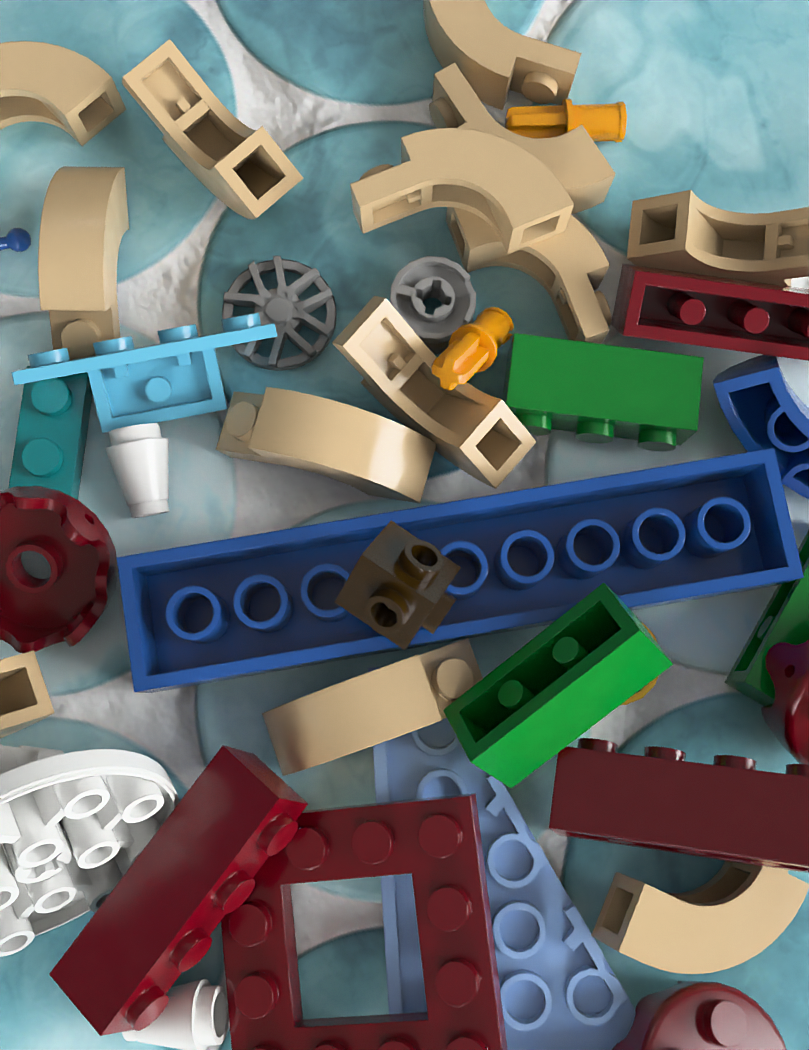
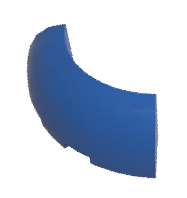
M760 355L731 366L717 374L713 380V386L720 407L731 429L748 452L774 448L782 484L809 499V407L800 400L786 381L776 356Z

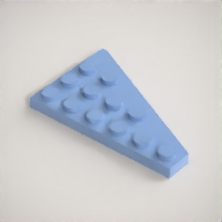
M370 667L368 668V672L379 669L381 667ZM447 718L374 745L373 761L376 803L476 793L507 1049L612 1050L629 1033L636 1015L635 1009L594 937L591 936V932L552 869L549 860L525 823L522 814L505 785L469 761ZM412 873L381 876L389 1014L427 1012Z

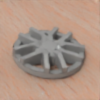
M273 256V260L263 261L255 264L253 261L248 265V269L234 280L228 291L224 292L222 319L233 317L234 306L254 308V313H259L261 325L275 323L277 337L271 338L274 339L270 357H263L256 353L263 339L250 341L247 346L244 343L232 345L241 357L255 366L275 371L291 370L304 366L324 351L333 336L337 316L335 300L331 288H329L316 268L312 269L305 264L293 260L281 259V256ZM284 271L301 275V277L289 286H286ZM276 272L277 288L266 290L260 275ZM250 281H254L258 295L240 293ZM312 284L320 291V293L304 301H301L298 297ZM326 305L325 324L309 313ZM302 326H306L320 334L314 345L311 346L298 334ZM286 339L290 340L302 351L299 355L280 359Z

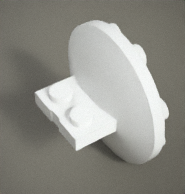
M0 744V957L19 952L27 947L35 936L64 925L90 910L96 912L179 803L178 794L170 777L158 762L145 755L126 750L92 749L64 754L62 750L23 745L11 747Z

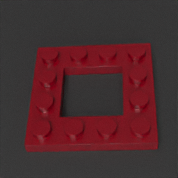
M476 793L304 810L296 820L298 829L292 840L279 853L269 856L253 877L255 887L247 900L239 908L226 914L221 920L232 1050H508ZM412 873L427 1012L303 1019L290 884Z

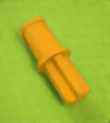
M563 99L561 105L511 107L507 110L505 117V128L524 137L541 139L560 136L583 125L594 142L614 141L617 143L624 140L627 124L624 102L573 105L571 99Z
M497 307L486 308L477 316L472 324L461 325L452 333L449 346L433 361L431 366L432 374L440 378V387L446 390H453L458 384H465L475 373L487 370L494 363L497 357V350L511 338L512 334L508 332L514 329L512 319L506 311Z

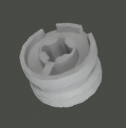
M425 256L409 262L397 273L391 285L390 303L434 354H440L449 346V340L455 330L461 325L472 324L476 308V292H474L470 281L471 276L460 264L445 257ZM436 298L443 305L436 308L434 314L430 315L425 313L426 306L422 303L425 299Z

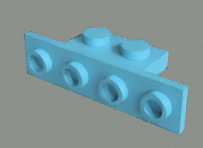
M259 313L221 319L224 332L198 336L196 324L157 331L160 343L134 348L132 336L93 343L95 355L70 360L67 348L27 355L30 367L13 371L11 374L14 385L87 372L101 431L106 433L127 426L158 423L227 409L215 348L277 337L275 323L261 325Z

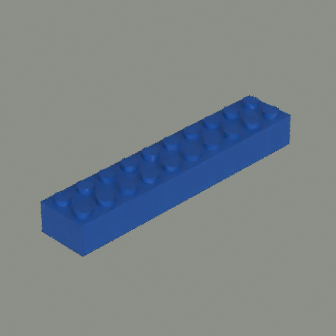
M774 448L116 557L134 692L154 693L404 650L335 603L362 553L391 520L418 539L435 546L443 556L461 567L446 590L447 593L457 599L434 634L421 627L406 649L550 625L602 583H605L632 611L772 587L804 578Z

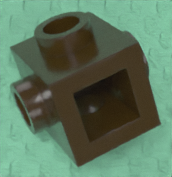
M391 520L362 553L335 603L369 625L377 633L406 650L421 627L434 634L457 600L447 593L446 590L461 567L443 556L435 546L418 539Z

